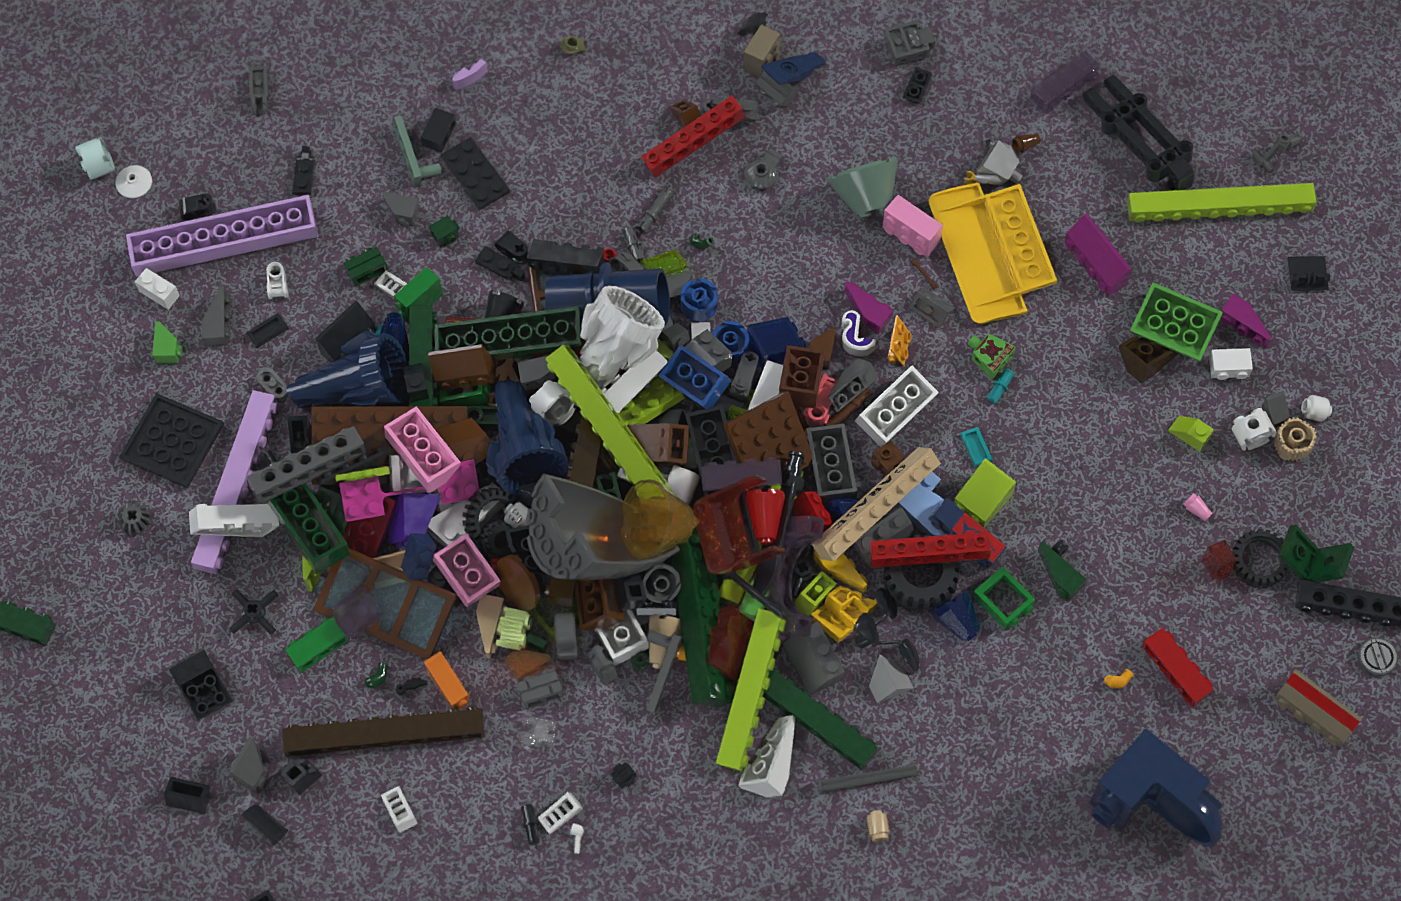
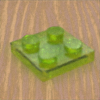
M677 249L641 260L644 269L661 268L666 275L680 273L683 269L688 268L686 260Z

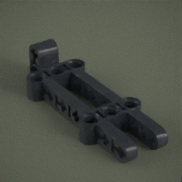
M1115 75L1104 79L1105 87L1120 102L1114 107H1111L1093 88H1089L1082 93L1084 101L1101 119V131L1107 135L1115 133L1147 167L1146 178L1150 182H1159L1168 177V188L1170 191L1187 190L1192 187L1194 171L1189 163L1192 160L1193 144L1187 140L1179 142L1147 109L1146 95L1142 93L1133 94ZM1137 120L1165 151L1157 155L1129 124Z

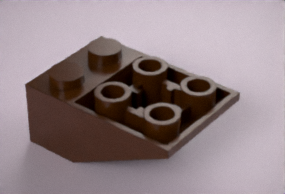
M627 425L655 466L672 468L673 465L683 468L686 465L688 425Z

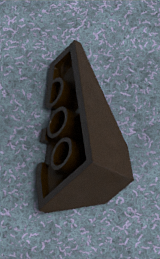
M1138 336L1131 337L1118 347L1127 372L1140 383L1154 376L1179 354L1143 337L1138 338Z

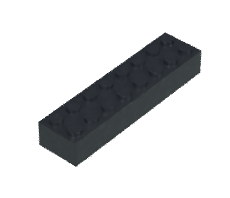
M720 405L686 413V423L689 426V435L713 532L715 533L717 548L721 557V564L726 562L732 564L757 558L760 556V549L755 538L737 459L723 425L727 422L724 407Z

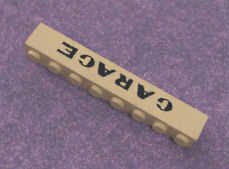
M918 447L812 543V546L820 558L835 561L941 463L932 449Z

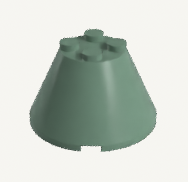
M891 157L888 158V162L886 160H879L839 172L837 177L830 175L826 177V180L853 213L859 215L860 218L872 215L871 211L884 212L892 202L898 158Z

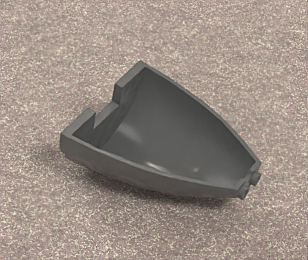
M546 474L541 476L532 493L534 499L531 509L527 511L526 518L530 536H527V541L534 561L546 574L570 580L621 578L656 566L674 556L680 550L674 540H668L669 531L663 521L612 495Z

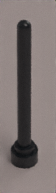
M726 562L720 566L718 573L725 580H733L780 619L785 618L786 613L736 574V569L732 564Z

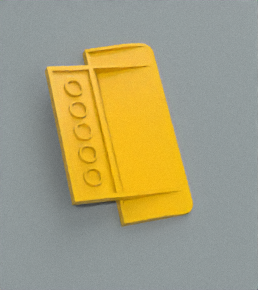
M979 182L949 188L930 196L929 205L934 219L943 225L941 238L969 314L975 323L985 324L1028 314L1022 294L1057 284V278L1020 184L984 195Z

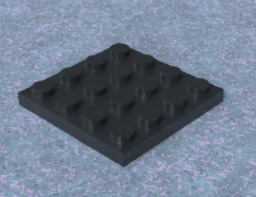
M156 393L119 458L188 488L224 426V422Z

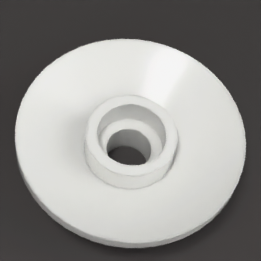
M133 165L119 172L115 185L118 192L124 197L137 198L148 192L152 185V177L146 168Z

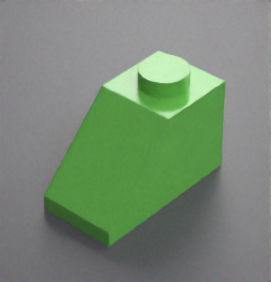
M156 322L152 354L155 362L179 363V357H182L183 352L182 346L179 345L177 338L160 322Z

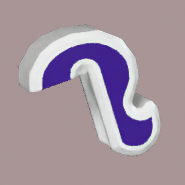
M853 310L847 311L843 315L841 326L844 330L842 335L843 349L848 354L854 356H867L874 351L876 340L858 338L860 315Z

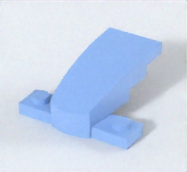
M933 472L925 477L896 505L903 508L911 523L922 534L942 536L946 534L942 530L933 527L928 519L938 504L944 500L932 492L941 480Z

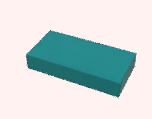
M978 427L960 433L974 468L979 467L985 458L990 462L993 461Z

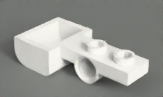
M673 465L669 475L661 474L681 501L673 509L677 510L682 507L688 509L700 481V476L692 471ZM620 468L617 478L629 482L625 476L627 473L623 468Z

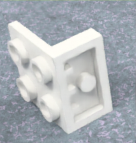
M388 455L391 468L389 474L390 492L423 486L399 455ZM424 489L407 493H425L427 492V490Z

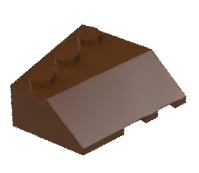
M472 418L435 429L460 462L474 459L476 465L487 457L488 444L491 440Z

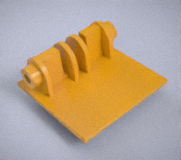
M896 315L887 359L891 364H896V361H899L904 366L905 360L908 358V343L911 342V332L899 316Z

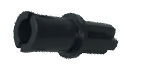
M531 804L521 807L528 844L531 846L537 845L540 841L537 829L539 823L535 818L534 807Z

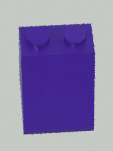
M402 493L392 496L391 498L398 500L389 524V544H396V548H406L410 533L425 534L440 499V494Z

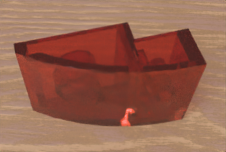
M729 605L719 609L718 626L711 628L708 663L730 679L736 680L743 667L755 622L734 606Z

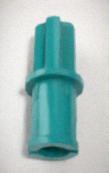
M1005 368L999 379L994 382V387L987 396L990 403L996 404L1003 392L1007 391V386L1015 375L1010 369Z

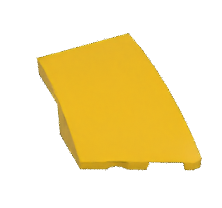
M838 586L827 594L824 605L811 614L810 620L814 623L818 621L823 631L839 643L853 631L858 617L865 612L870 615L878 604L876 598L872 600L862 596L860 592Z

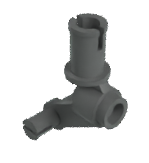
M1295 133L1290 137L1281 134L1265 156L1258 150L1252 156L1259 162L1258 165L1260 167H1264L1269 173H1272L1275 167L1269 160L1277 151H1290L1292 147L1301 144L1303 137L1299 133Z

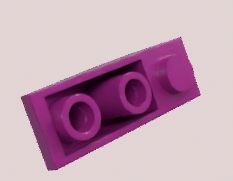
M846 281L844 292L855 311L860 315L862 323L877 334H880L892 319L893 310L889 305L882 304L876 300L872 294L862 291L857 284Z
M1233 293L1221 309L1223 312L1221 321L1225 325H1231L1237 329L1241 335L1253 339L1255 344L1266 348L1271 340L1270 334L1251 305Z

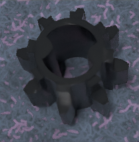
M619 762L612 768L614 772L610 775L619 787L623 788L626 786L629 788L635 783L634 778L637 777V774L628 763L624 762L621 764Z

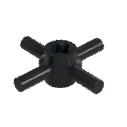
M812 543L806 544L802 559L795 561L793 564L781 560L779 562L778 568L791 571V575L795 579L791 593L792 598H798L803 582L809 581L812 577L816 578L820 571L814 570V566L810 562L814 548Z
M238 589L233 591L232 595L243 606V617L234 623L229 630L235 634L246 623L254 624L259 622L272 635L276 629L265 618V607L279 596L278 593L273 590L261 601H248Z

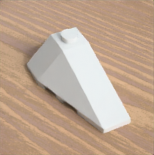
M793 715L777 719L766 736L768 742L761 749H757L755 755L758 757L752 765L748 764L744 769L738 784L741 789L765 797L781 796L789 779L795 717Z

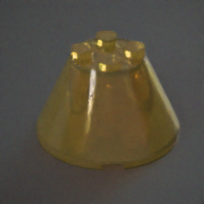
M656 480L638 481L629 490L622 505L621 515H624L623 527H620L622 540L628 552L638 559L653 558L681 543L687 542L693 532V528L697 526V518L694 516L691 507Z

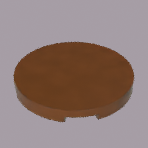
M511 554L506 555L496 565V575L501 581L499 584L506 598L516 608L522 611H530L536 607L540 599L538 581L534 573H530L525 567L524 561L521 558Z

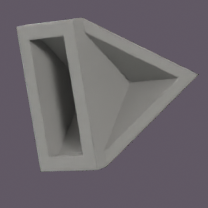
M879 655L869 684L877 704L913 689L906 671L882 655Z

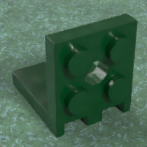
M1295 524L1289 526L1278 556L1300 580L1320 583L1344 578L1355 547L1351 543L1318 548Z

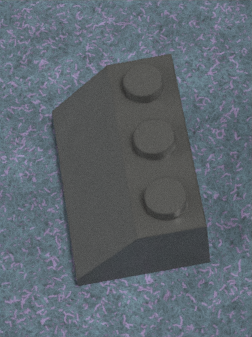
M895 505L852 545L866 568L869 569L871 568L870 541L903 539L906 537L914 538L915 532L903 508Z
M818 621L800 629L782 644L806 691L811 695L845 679V670Z

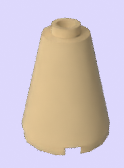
M649 615V632L653 630L672 637L673 634L682 636L680 619L670 616H661L659 618L660 615ZM649 642V663L653 664V668L661 669L668 649Z

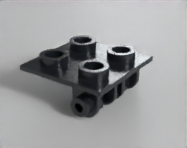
M1325 256L1287 257L1291 291L1329 290L1328 281H1330V274H1327Z

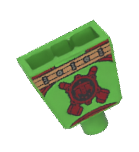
M988 334L983 341L973 336L968 342V345L974 349L972 361L992 380L1015 354V346L991 334Z

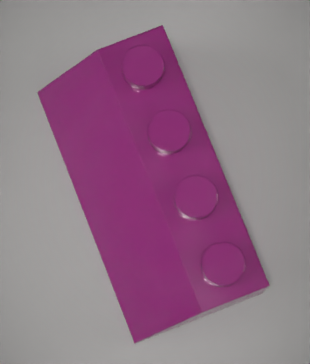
M1087 213L1084 214L1066 233L1065 245L1068 250H1072L1075 253L1077 261L1086 267L1088 275L1098 282L1099 289L1110 296L1127 286L1132 268Z

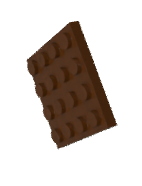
M784 391L723 424L749 491L755 489L763 491L776 484L779 474L788 464V452L790 451L800 452L805 455L800 470L812 464V452L789 392Z

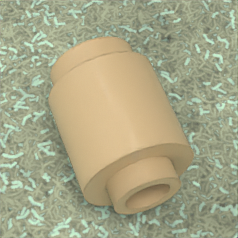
M880 810L870 812V815L866 817L869 837H872L873 842L888 840L890 833L887 815Z

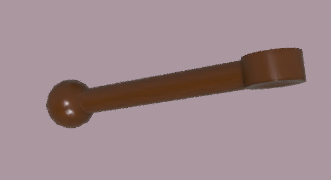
M913 259L911 261V264L917 267V269L921 272L925 279L930 283L932 289H936V283L929 278V276L925 273V271L921 268V266L918 264V260Z

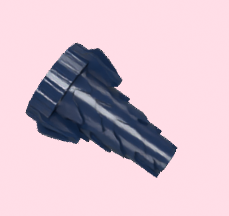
M365 331L341 346V350L349 354L345 358L336 360L330 365L318 367L315 372L301 375L295 379V383L287 387V395L291 397L293 403L298 408L308 405L315 407L331 403L354 404L363 407H371L377 403L378 406L388 407L404 403L408 399L409 395L403 367L409 366L402 346L392 335L385 333L376 335L372 331Z
M498 381L495 384V399L498 410L496 417L498 421L499 444L493 441L488 444L486 458L488 474L496 477L497 484L505 492L519 496L518 486L538 482L543 474L564 479L569 470V463L562 443L554 438V428L539 413H535L532 410L531 403L527 398L521 381Z

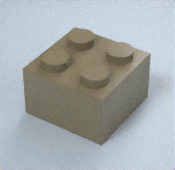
M763 25L759 27L744 50V71L760 77L764 71L761 65L779 59L782 43L780 41V33Z

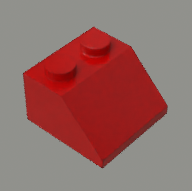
M803 492L794 500L792 512L806 537H819L833 525L829 512L824 508L822 499L816 492Z

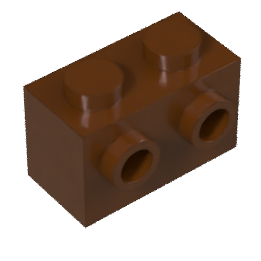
M889 441L872 453L871 462L876 470L880 469L884 474L883 478H885L906 458L895 444Z

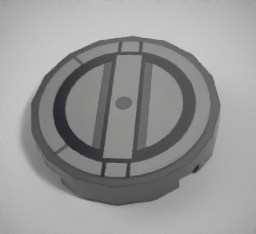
M1381 637L1366 640L1360 646L1357 654L1358 663L1361 668L1375 677H1384L1390 674L1396 668L1399 660L1398 651L1390 641Z

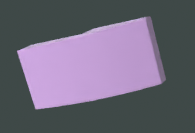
M480 59L471 66L470 71L463 67L460 71L456 72L452 79L454 89L459 90L467 87L488 72L486 62Z

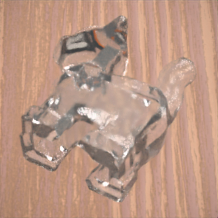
M544 717L521 718L522 723L533 724V733L528 731L519 732V740L524 748L529 749L534 744L549 745L551 748H554L555 735L548 734V732H556L557 721Z

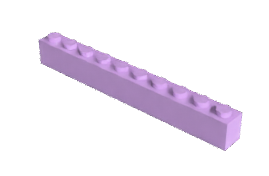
M252 391L211 506L241 505L243 499L247 498V487L249 484L247 476L254 472L255 465H258L260 462V450L266 445L267 437L265 436L267 431L271 430L273 414H276L279 408L275 395ZM200 535L191 560L193 568L217 574L218 569H221L223 566V554L229 549L230 536Z

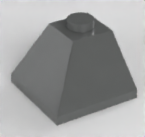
M249 737L229 773L236 783L257 793L259 788L262 789L264 787L267 775L260 750L254 739Z

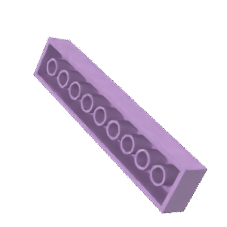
M309 195L126 234L131 267L136 277L140 276L146 268L156 273L318 237Z

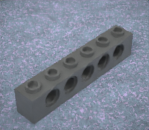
M354 426L345 428L336 435L326 437L315 445H309L296 454H290L279 462H274L260 471L253 472L247 476L249 486L259 504H262L366 454L365 445Z

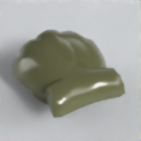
M569 36L561 40L560 48L565 53L574 54L579 51H586L583 37Z

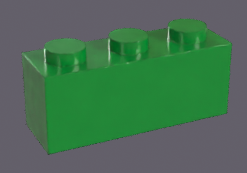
M333 616L323 620L316 629L307 631L300 640L291 642L285 651L298 671L302 673L350 639L336 617Z

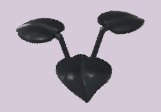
M880 588L876 591V602L884 612V615L876 622L866 612L858 617L853 629L854 632L858 633L855 635L856 644L861 649L871 644L873 647L877 645L899 644L901 656L916 673L919 669V655L916 647L910 640L905 638L902 641H879L876 626L888 616L891 619H895L898 612L894 599L891 598L886 590Z

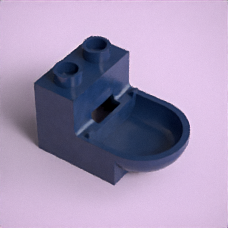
M1147 728L1141 732L1102 777L1089 802L1094 807L1091 815L1099 824L1106 828H1110L1114 824L1121 830L1142 805H1147L1150 807V813L1154 810L1184 836L1205 847H1214L1220 840L1223 829L1222 816L1219 812L1222 804L1206 791L1211 780Z

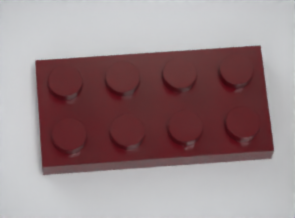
M389 496L383 499L385 515L348 521L343 535L348 548L371 558H377L398 500ZM348 556L344 558V560L368 572L371 571V566Z

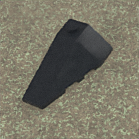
M529 525L506 529L505 532L510 551L513 555L524 561L523 564L530 573H534L540 588V598H548V596H545L546 585L551 584V578H549V574L540 569L532 557L527 541V536H530Z

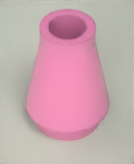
M1195 493L1183 504L1186 506V510L1204 521L1212 514L1201 497Z

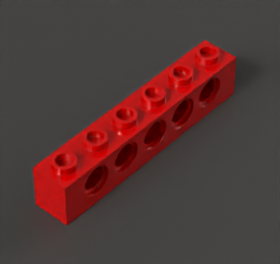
M731 95L642 155L641 158L653 177L656 178L744 119V112L733 95Z
M989 532L870 541L871 568L989 559L991 554Z

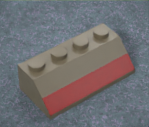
M1296 669L1274 698L1281 708L1290 710L1294 713L1293 715L1297 720L1306 722L1310 725V729L1313 732L1321 733L1327 738L1328 743L1341 748L1362 720L1360 716Z

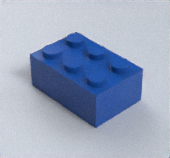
M681 344L659 374L661 379L705 409L714 406L731 382V379Z

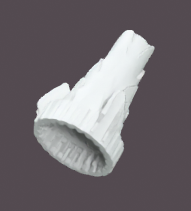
M605 286L595 302L587 304L583 314L580 337L588 340L580 351L582 355L579 360L601 391L615 378L620 368L624 369L627 362L630 367L634 368L657 350V338L665 326V321L660 313L646 300L633 292L617 286Z

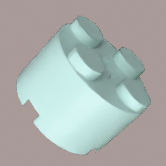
M101 137L76 146L78 155L82 156L83 161H80L84 171H87L90 179L108 174L115 169L111 155L107 152L106 144Z

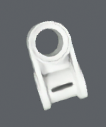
M272 262L267 267V294L269 300L280 296L288 298L286 274L283 266L278 262ZM276 271L280 272L278 275H273Z

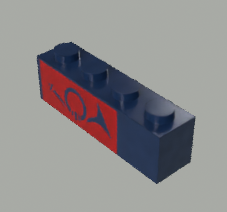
M948 498L942 500L928 517L932 526L942 530L946 535L988 532ZM989 533L991 544L990 558L976 560L979 565L987 568L993 566L1007 548L991 533Z

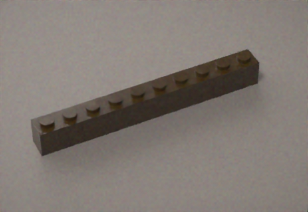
M581 418L580 425L577 424L575 436H578L577 442L573 441L572 453H575L574 459H570L569 462L571 476H567L566 480L594 488L602 438L593 432L592 424L589 420ZM549 575L551 584L546 585L545 596H548L549 603L572 607L577 580L560 579Z
M470 707L463 711L449 709L443 713L429 711L427 714L419 715V713H409L407 716L399 717V715H389L387 718L379 719V717H369L367 720L361 721L359 719H349L347 722L341 723L339 721H329L327 724L309 723L307 726L289 725L287 728H282L283 752L286 757L485 737L483 709L478 707Z

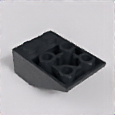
M204 648L168 667L198 721L233 702Z

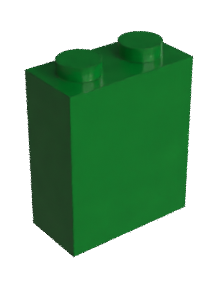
M429 268L423 269L394 295V305L398 311L397 315L403 321L407 320L409 322L410 305H432L443 296L440 278Z

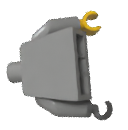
M986 139L983 145L985 146L987 142H991V148L976 170V175H974L973 171H967L966 176L971 178H964L965 183L968 185L976 181V183L1003 185L1010 179L1017 184L1023 175L1015 170L1019 159L1016 157L1012 146L1004 144L1000 140L994 142L993 139Z

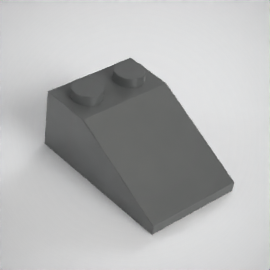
M708 329L694 337L685 346V348L721 372L731 367L732 352Z

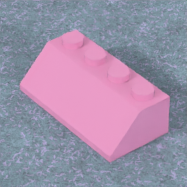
M417 406L384 426L385 438L428 493L444 485L461 465V462Z

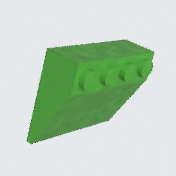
M1152 283L1130 332L1200 362L1223 312L1156 283Z

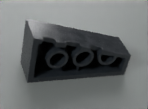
M533 239L527 255L528 267L533 270H543L553 275L599 273L602 263H605L604 247H597V250L590 249L588 245H582L581 248L574 247L572 243H565L561 246L555 241Z

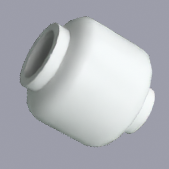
M1311 395L1304 399L1301 410L1305 418L1322 422L1331 415L1332 406H1330L1327 398Z

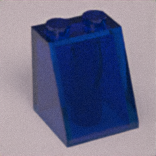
M789 317L747 326L749 346L752 352L758 355V363L762 371L767 360L781 365L784 364L787 345L806 347L804 339L802 337L799 338L797 334L796 324L791 322Z

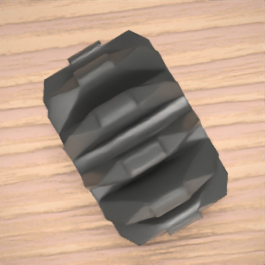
M128 502L127 508L121 506L122 513H117L119 518L117 523L121 526L123 532L128 531L129 535H132L136 531L140 535L141 528L147 531L145 525L150 524L149 517L151 515L149 511H146L145 505L140 506L136 502L132 506Z

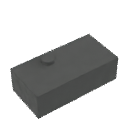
M845 424L807 428L806 439L812 452L811 469L815 491L821 497L823 506L856 502L857 488Z

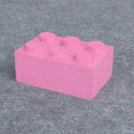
M897 195L884 210V230L888 234L898 237L904 245L908 244L917 254L928 257L940 243L943 225L901 196Z
M467 533L443 548L433 557L434 563L466 608L494 590L501 582Z

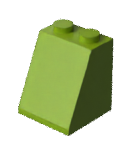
M985 458L955 497L954 504L985 528L1013 496L1016 481Z

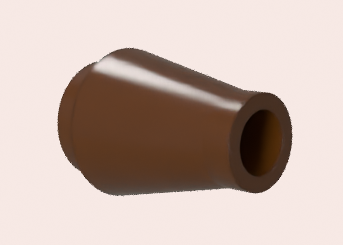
M1038 133L1016 135L1012 139V146L1016 152L1023 153L1039 144L1041 139Z

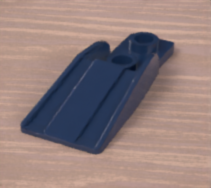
M814 51L805 55L761 65V68L777 84L781 85L800 82L808 78L815 68L824 66L826 61Z

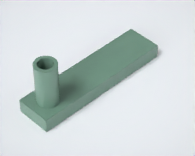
M402 116L394 117V130L413 186L421 185L422 178L441 174L439 163L423 167L418 166Z

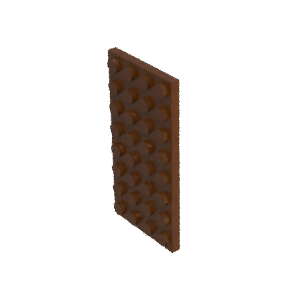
M416 406L311 407V443L315 445L326 437H331L340 433L345 428L354 426L364 442L368 456L374 454V449L380 446L391 447L392 451L374 459L378 468L389 466L388 455L399 454L385 438L384 426ZM417 406L434 429L467 419V406ZM357 459L349 461L350 465L357 462ZM337 467L331 471L332 473H334L340 469L339 467ZM389 474L381 475L379 483L390 484ZM321 475L312 479V485H339L341 483L336 481V478L320 484L318 480L322 479Z

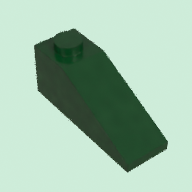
M1042 541L1039 544L1038 552L1056 590V594L1060 598L1070 601L1085 586L1087 579Z

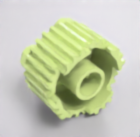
M505 607V617H500L497 631L501 635L500 640H496V646L519 651L521 648L525 649L527 646L526 631L531 629L532 618H530L527 611Z

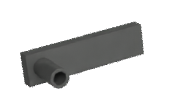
M650 630L648 634V642L668 649L646 709L654 713L657 711L683 638L678 634H673L672 637L653 630Z

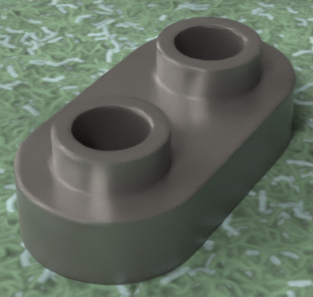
M264 368L258 372V383L268 394L275 395L277 401L287 398L286 383L272 369ZM266 378H271L268 382L264 381ZM282 390L281 394H276L277 391Z

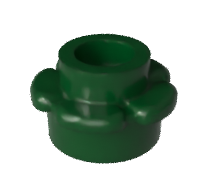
M641 651L630 658V662L633 664L632 667L636 670L646 669L649 665L648 654H644Z

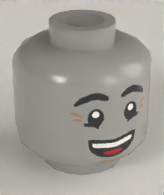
M520 502L514 505L509 504L504 510L506 514L504 518L505 523L510 524L512 528L528 525L526 524L528 508Z

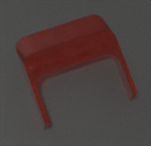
M751 475L700 498L694 503L693 513L707 569L710 573L722 574L747 569L785 552L783 547L770 546L752 554L739 507V496L744 491L766 482V477Z

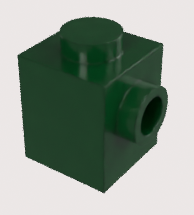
M448 215L429 226L430 233L440 248L446 244L454 243L459 237L458 230L460 228L457 222L451 220Z

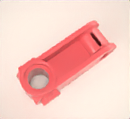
M824 373L820 381L816 408H806L803 414L805 421L812 428L826 425L830 418L829 413L833 405L828 396L838 380L829 377L826 373ZM819 414L820 417H814L813 415Z

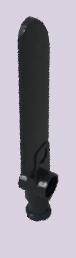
M796 451L788 452V464L777 478V483L781 486L780 490L784 492L785 496L776 540L772 541V544L762 545L753 587L764 596L775 580L795 495L802 489L804 484L800 468L805 455Z

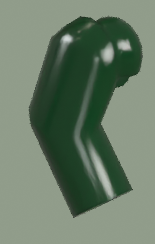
M691 235L690 244L693 247L705 250L714 244V239L711 236L700 240V235Z
M378 663L377 673L365 679L366 687L376 688L385 683L388 669L387 663Z

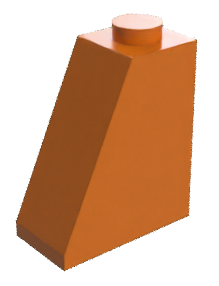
M441 651L424 661L427 674L452 709L458 710L465 708L470 701L469 695Z

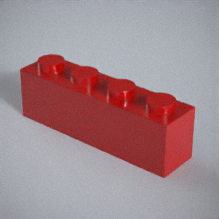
M1162 627L1144 640L1142 648L1193 708L1211 695L1213 685L1207 677H1203L1198 665L1189 660L1184 648L1179 647L1175 643L1173 635Z

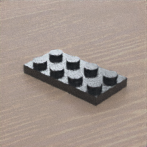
M472 137L440 154L443 162L479 211L510 193L508 186Z

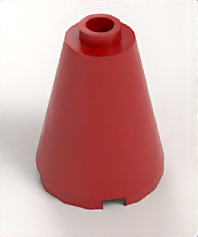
M755 489L746 493V502L755 538L761 545H770L772 541L776 540L785 500L784 492L781 490L768 489V492H761V489Z

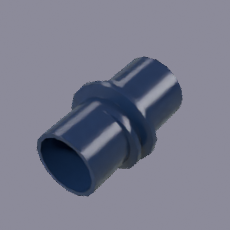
M602 263L599 273L550 276L547 279L545 288L546 310L576 306L585 310L587 304L595 302L605 286H617L633 292L646 300L663 317L664 325L668 322L670 293L666 274L661 268L613 272L610 263Z

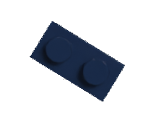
M410 533L401 568L408 579L427 580L436 549V544L429 534Z

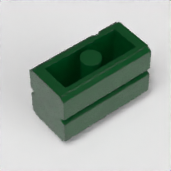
M377 247L367 248L362 254L351 256L343 263L355 287L388 271L387 264Z

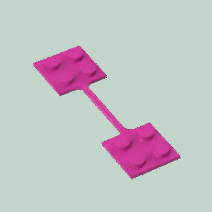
M474 459L461 461V465L448 481L438 488L442 504L469 500L470 497H476L474 494L479 492ZM378 476L339 483L346 522L385 515L383 499L386 496L425 489L422 486L384 493L380 489Z

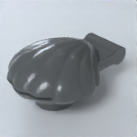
M769 148L762 159L752 161L746 165L744 171L746 182L751 187L760 190L773 186L777 182L778 177L776 167L784 156Z

